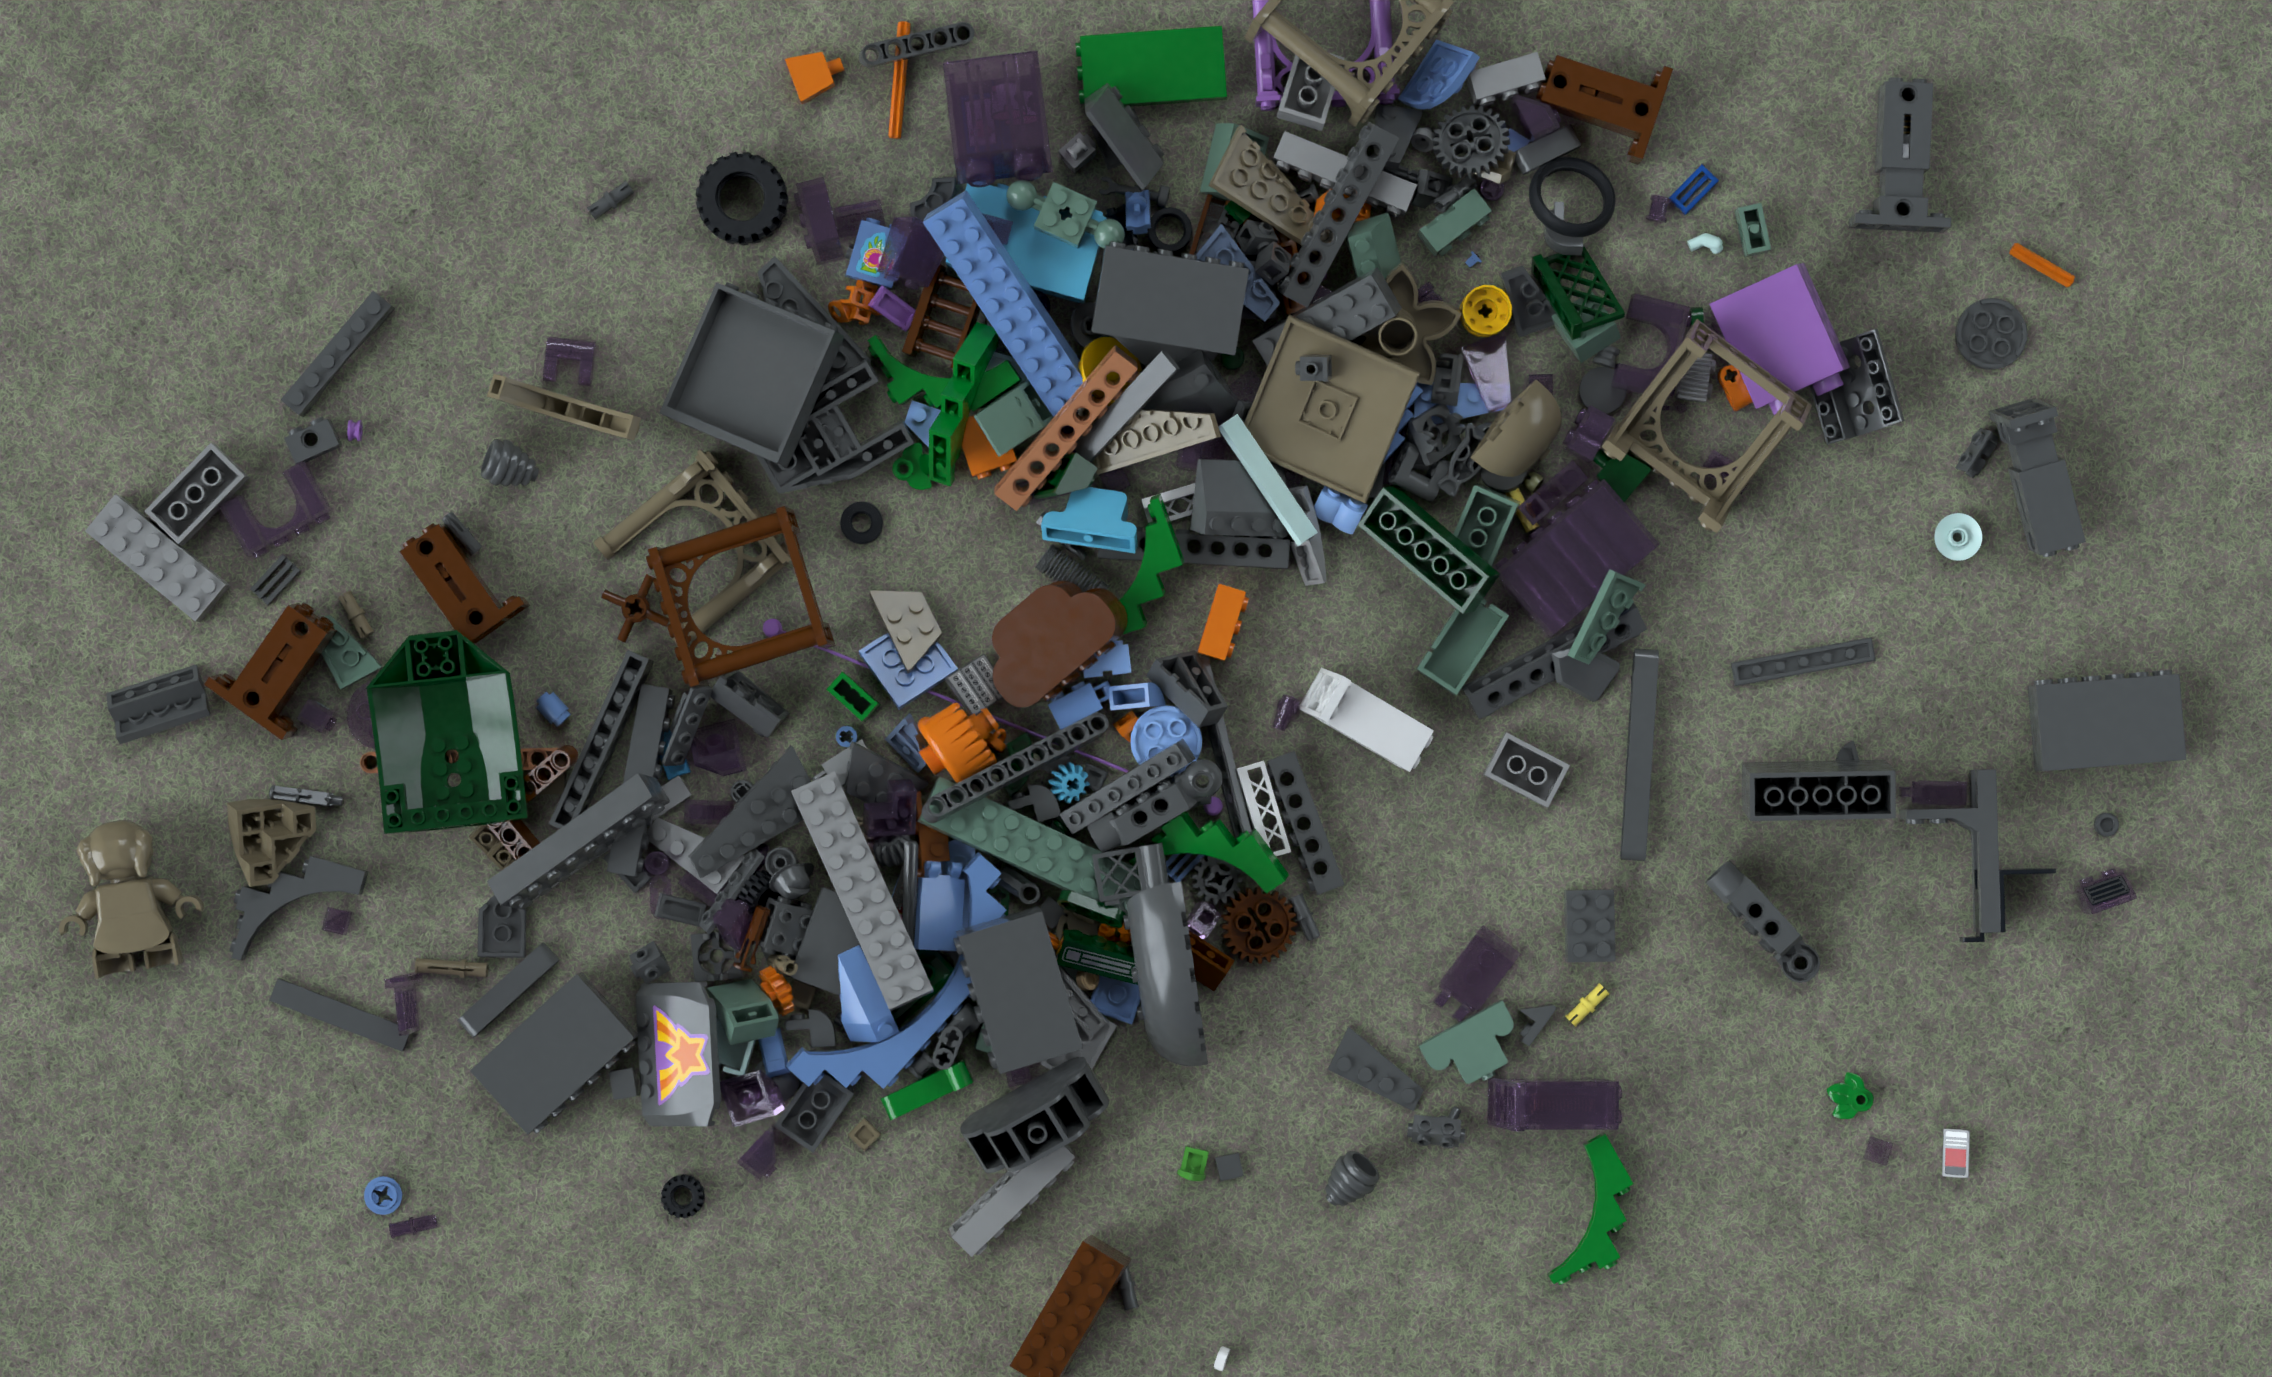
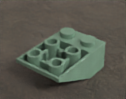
M1027 379L1009 389L977 413L974 418L996 454L1000 457L1044 428L1052 420L1053 416Z
M752 979L706 988L709 998H713L715 1002L716 1014L730 1045L775 1036L779 1021L777 1012L771 999Z

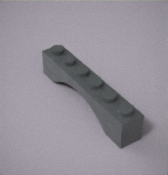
M372 291L282 397L281 401L299 416L304 417L346 361L384 323L395 308L379 294Z

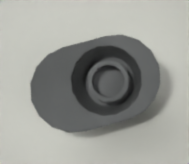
M812 863L789 864L782 867L772 876L769 888L790 900L806 895L810 891L809 877L814 871V865Z

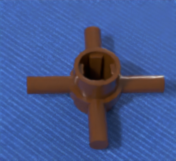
M646 574L638 593L629 595L626 598L606 589L604 590L601 598L620 606L622 614L626 618L617 637L618 640L626 643L634 623L642 622L646 618L665 627L669 624L670 620L668 617L650 610V603L646 599L653 579H655L654 577ZM637 601L639 602V607L642 608V612H636L633 615L630 613V607Z

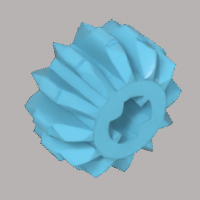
M1067 762L1065 767L1062 764H1058L1059 771H1051L1055 777L1048 780L1053 785L1050 791L1056 794L1055 797L1059 801L1063 799L1066 803H1071L1072 799L1080 801L1079 794H1087L1083 789L1090 785L1088 781H1085L1089 775L1082 771L1083 768L1080 765L1074 766L1073 763Z

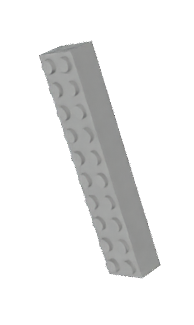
M835 771L792 790V795L889 1010L892 1011L934 992Z

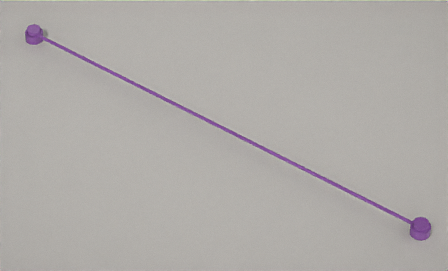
M768 619L763 624V632L768 637L786 632L782 630V624L777 619ZM818 645L813 646L828 653H831L833 655H836L838 657H841L843 659H846L850 662L868 668V666L865 663H862L858 660H855L853 658H850L848 656H845L830 649L818 647ZM932 690L927 691V693H930L952 703L957 702L960 704V706H962V704L957 700H954ZM992 715L996 721L1028 732L1041 739L1046 738V736ZM1078 749L1074 751L1125 773L1130 771ZM1211 797L1212 803L1203 805L1204 810L1209 815H1218L1223 807L1222 802L1217 797Z

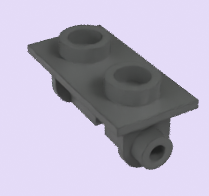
M1980 428L1972 436L1970 445L1960 456L1959 463L1955 468L1966 472L1965 474L1971 478H1974L1975 475L1978 476L1986 463L1980 456L1982 454L1986 457L1991 455L1998 444L1996 442L1998 437L1992 431Z

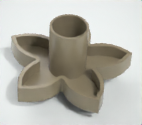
M1401 262L1390 271L1385 280L1402 309L1393 318L1363 333L1361 336H1365V338L1359 345L1421 372L1418 383L1432 385L1436 373V361L1434 352L1427 341L1446 335L1456 325L1462 313L1451 304L1442 301L1430 300L1418 304L1416 281L1411 271Z

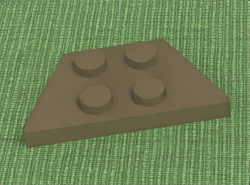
M870 591V597L907 673H910L918 661L929 652V648L940 639L942 632L922 592Z

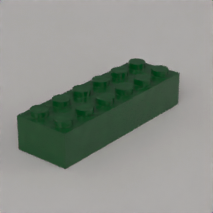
M1396 486L1383 487L1358 523L1360 528L1462 614L1474 612L1500 576L1498 571Z

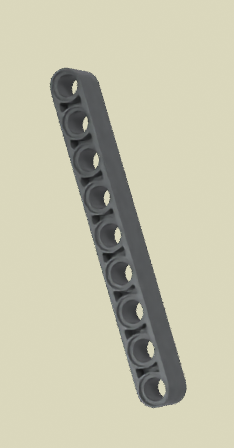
M1634 648L1621 860L1645 861L1659 663L1658 650Z
M1093 713L930 797L922 808L923 818L929 823L938 822L1099 739L1109 726L1107 717L1102 713ZM1091 722L1097 723L1100 726V730H1095ZM1071 733H1077L1080 736V740L1073 739ZM1051 743L1058 744L1060 751L1054 750ZM1031 753L1038 754L1041 760L1035 761L1031 757ZM1012 763L1020 767L1019 772L1011 768ZM990 775H998L1000 782L993 781ZM970 785H977L980 792H974ZM950 795H956L960 803L953 802L950 799ZM929 806H936L940 812L938 814L933 813Z

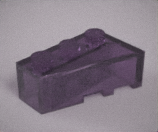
M824 177L796 183L798 192L794 193L797 207H802L803 213L799 214L802 228L806 227L808 232L807 235H804L807 249L812 248L817 265L845 259Z

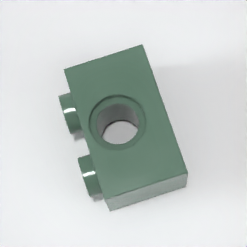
M1758 203L1737 208L1735 216L1744 257L1768 253L1771 250L1762 204Z

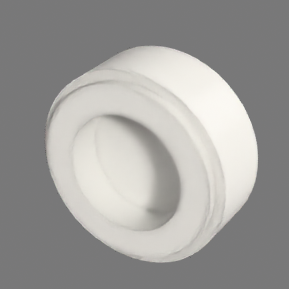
M1224 1346L1220 1348L1215 1360L1214 1369L1223 1372L1230 1353L1229 1348Z

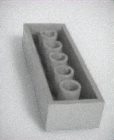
M1284 131L1273 157V162L1281 172L1289 173V171L1298 173L1297 177L1306 182H1311V179L1320 182L1319 186L1321 188L1329 190L1334 188L1337 182V173L1341 168L1345 167L1348 159L1343 154ZM1358 166L1356 168V177H1359L1363 174V166ZM1382 171L1365 203L1371 205L1373 209H1377V206L1386 209L1385 213H1389L1392 217L1399 218V215L1404 217L1417 184ZM1347 187L1343 194L1351 196L1352 188Z
M115 494L85 530V532L195 622H201L231 586L182 545L177 544L165 531L120 495Z
M1065 1145L1021 1170L1007 1171L949 1227L951 1237L971 1257L975 1253L977 1255L981 1254L988 1245L986 1243L992 1237L997 1238L1005 1230L1003 1226L1010 1220L1012 1222L1015 1221L1022 1214L1021 1209L1027 1203L1029 1205L1033 1204L1040 1196L1038 1193L1044 1187L1049 1188L1057 1180L1055 1176L1061 1170L1065 1172L1073 1165L1075 1156L1072 1149Z

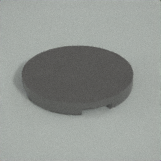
M1996 298L1982 299L1967 307L1959 317L1955 330L1956 344L1961 355L1972 365L1986 370L2000 369L2013 363L2022 354L2028 336L2026 322L2015 306L2007 301Z

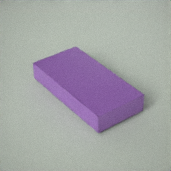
M882 285L868 304L905 332L911 326L916 311Z

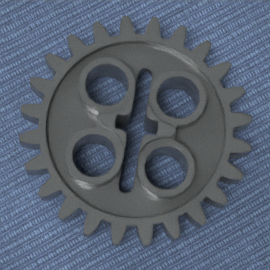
M1471 104L1470 110L1467 111L1464 106H1461V112L1459 113L1452 109V117L1445 114L1446 122H1438L1439 129L1434 130L1436 138L1432 139L1435 146L1433 147L1434 154L1437 155L1438 163L1442 162L1443 169L1450 167L1451 175L1458 171L1459 178H1462L1464 173H1468L1469 179L1472 178L1473 173H1477L1480 178L1482 175L1481 171L1483 170L1490 174L1489 167L1491 166L1498 169L1497 160L1505 161L1503 154L1509 153L1508 146L1506 145H1510L1509 130L1506 128L1505 121H1500V114L1498 113L1493 116L1491 108L1485 113L1483 105L1478 110H1475L1473 104ZM1479 126L1485 127L1482 130H1475ZM1456 132L1462 133L1459 136H1452ZM1483 147H1490L1487 151H1481ZM1460 153H1467V155L1463 157L1457 156Z

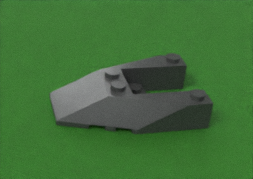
M867 358L823 384L787 468L757 456L779 494L811 486L829 484L835 481L853 479L915 443V439L903 419L860 443L840 410L838 404L879 381L876 372Z

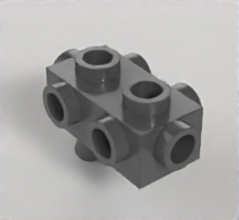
M1453 1107L1448 1117L1414 1115L1413 1123H1408L1407 1137L1411 1138V1142L1422 1146L1433 1144L1440 1145L1443 1148L1459 1147V1143H1464L1465 1129H1461L1462 1120L1458 1119L1461 1110L1458 1107Z

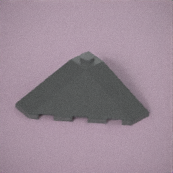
M1198 350L1176 363L1180 369L1142 408L1149 410L1214 413L1217 424L1220 426L1232 418L1239 399L1204 351Z

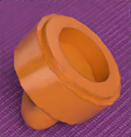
M999 728L993 734L989 733L990 737L985 741L995 751L1002 753L1007 747L1003 743L1007 733L1005 729Z

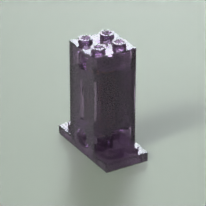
M1491 1077L1488 1079L1487 1125L1511 1131L1619 1130V1124L1622 1121V1113L1619 1109L1622 1088L1619 1085V1081L1604 1078Z

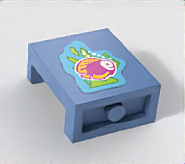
M866 218V221L861 220L845 277L863 280L879 287L882 285L891 290L907 233L902 232L903 228L890 224L889 228L881 226L880 221L876 219Z

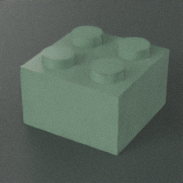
M1579 298L1573 303L1582 305L1584 299ZM1588 300L1585 307L1598 310L1600 304ZM1603 307L1601 312L1608 313ZM1586 313L1581 315L1584 323L1593 320L1595 317ZM1557 314L1551 316L1556 330L1580 363L1621 338L1617 325L1613 321L1581 332V338L1572 340Z

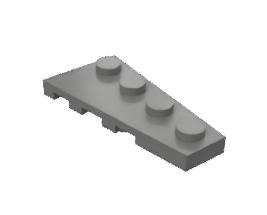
M658 817L646 833V835H649V841L716 894L722 891L728 883L730 876L741 866L745 856L741 855L700 878L688 856L705 839L704 837Z

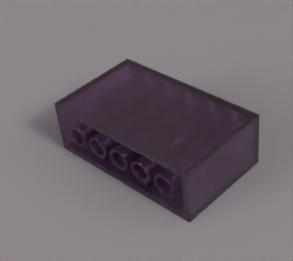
M1597 479L1592 481L1583 489L1586 494L1582 497L1577 495L1565 505L1568 508L1563 513L1560 510L1547 520L1549 525L1545 529L1541 525L1529 535L1532 540L1527 544L1524 541L1511 551L1513 553L1511 558L1503 557L1493 566L1500 573L1497 581L1547 639L1551 638L1595 600L1609 569L1625 575L1660 545L1604 479L1600 482Z

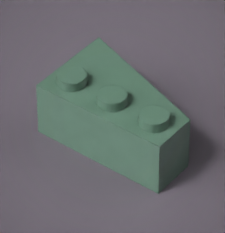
M1474 188L1445 212L1439 214L1427 226H1423L1417 235L1434 257L1438 254L1444 256L1453 248L1450 244L1457 239L1462 242L1472 234L1470 232L1472 227L1476 224L1478 227H1481L1489 221L1490 217L1488 215L1492 210Z

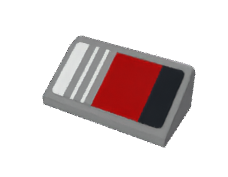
M1943 1128L1942 1176L1969 1178L1970 1130Z

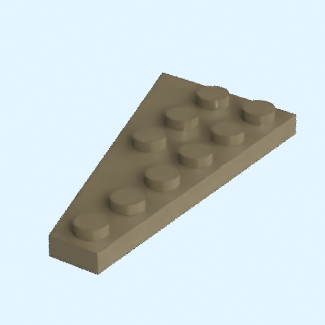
M1242 125L1238 126L1209 186L1302 246L1303 236L1306 232H1310L1314 224V213L1309 209L1307 201L1301 199L1294 191L1296 188L1274 162L1264 156L1257 142H1253L1245 133V128ZM1328 229L1322 231L1320 235L1321 241L1329 237ZM1317 250L1312 251L1313 254L1318 256Z
M1080 408L1078 413L1080 416H1085L1089 413V410ZM1142 409L1093 460L1094 466L1098 468L1096 474H1103L1221 437L1215 414Z

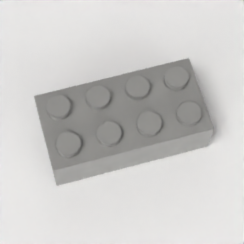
M210 443L152 502L145 512L177 544L184 546L250 477L216 444Z

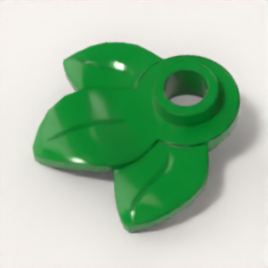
M914 443L905 448L902 457L898 458L892 466L893 474L897 479L907 481L912 488L917 490H925L932 487L928 477L929 455L922 454L921 443ZM905 464L909 467L907 473L900 472L901 465Z
M1847 1072L1844 1079L1845 1083L1833 1084L1827 1088L1829 1097L1837 1103L1833 1116L1839 1119H1851L1859 1111L1869 1110L1874 1103L1873 1094L1865 1088L1863 1079L1857 1074ZM1859 1095L1865 1097L1866 1101L1864 1104L1858 1103L1857 1098Z

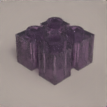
M1591 405L1586 409L1582 408L1574 420L1577 427L1575 430L1571 429L1563 440V444L1566 445L1564 451L1589 464L1593 461L1615 418Z

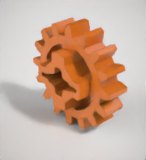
M771 965L759 971V977L762 981L760 984L761 990L771 999L778 1014L785 1016L793 1012L794 1004L792 998L794 997L792 995V988L783 974L777 973Z

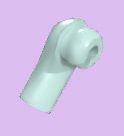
M1708 233L1701 234L1687 241L1691 252L1703 246L1710 248L1714 254H1718L1723 250V241L1720 237Z

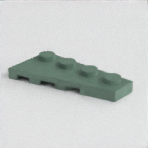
M1609 569L1568 656L1589 665L1606 642V634L1609 630L1616 628L1620 622L1618 618L1625 608L1629 610L1634 603L1632 598L1638 590L1642 592L1646 584Z

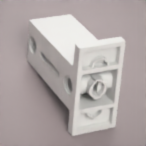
M1322 667L1298 707L1304 713L1313 716L1387 761L1409 772L1418 766L1422 750L1427 748L1433 739L1432 733L1434 730L1352 683L1348 678Z

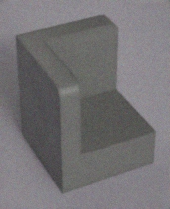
M635 1067L609 1071L614 1100L639 1095Z

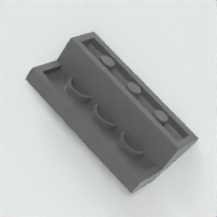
M197 664L106 693L108 710L115 722L116 738L119 744L210 716L209 700Z

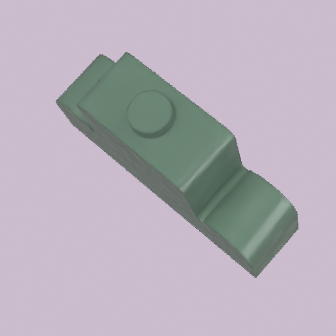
M1499 1000L1418 1044V1047L1431 1068L1443 1070L1448 1067L1452 1059L1465 1083L1470 1084L1480 1078L1485 1081L1495 1075L1494 1070L1508 1062L1495 1035H1508L1513 1029L1514 1022L1504 1002Z

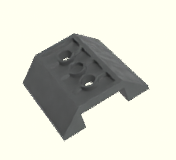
M1878 328L1840 342L1851 367L1839 372L1844 385L1817 396L1813 385H1810L1827 445L1905 421ZM1856 355L1861 360L1860 367L1855 364ZM1869 401L1874 404L1873 413L1868 409Z

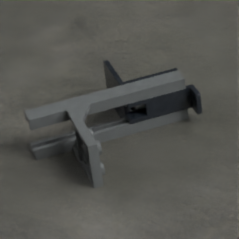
M1996 769L1969 770L1970 808L1899 810V819H1906V824H1924V819H1929L1930 823H1948V819L1971 831L1973 925L1976 936L1959 937V942H1985L1984 933L2006 932L2004 875L2056 873V868L1999 869Z

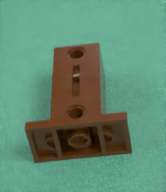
M1556 55L1554 61L1549 60L1544 75L1547 81L1546 83L1542 82L1536 99L1540 100L1538 107L1634 138L1627 155L1631 156L1629 162L1639 165L1643 160L1673 68L1664 66L1661 71L1657 70L1649 86ZM1553 81L1562 82L1564 88L1555 87ZM1635 108H1641L1645 115L1639 116L1635 112Z
M433 523L422 530V536L416 539L414 537L409 539L402 545L404 548L399 551L454 630L460 632L473 644H476L530 606L524 597L513 595L502 602L504 606L502 607L448 529L441 524L435 525ZM429 543H432L433 551L427 554L425 548ZM480 612L482 613L483 620L477 625L475 623V616Z
M304 602L302 604H291L286 607L236 680L224 673V675L210 676L204 683L205 686L280 740L293 737L298 729L293 726L294 722L285 715L279 716V714L337 632L333 627L334 623L324 616L320 618L313 613L315 610ZM305 623L308 625V632L304 628ZM256 693H257V694L259 695V697H260V700H259V701H258L257 698H256Z

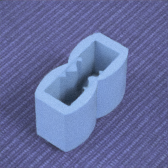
M1327 486L1323 487L1314 504L1318 519L1332 523L1336 528L1348 534L1354 533L1368 506L1366 503Z

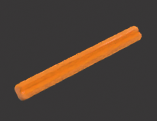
M898 22L897 37L910 34L911 25L909 22ZM896 46L895 56H898L899 48ZM908 59L894 62L888 133L889 138L900 139L902 134Z

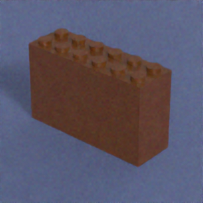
M1093 1235L1083 1240L1011 1362L1010 1367L1027 1377H1063L1132 1259Z

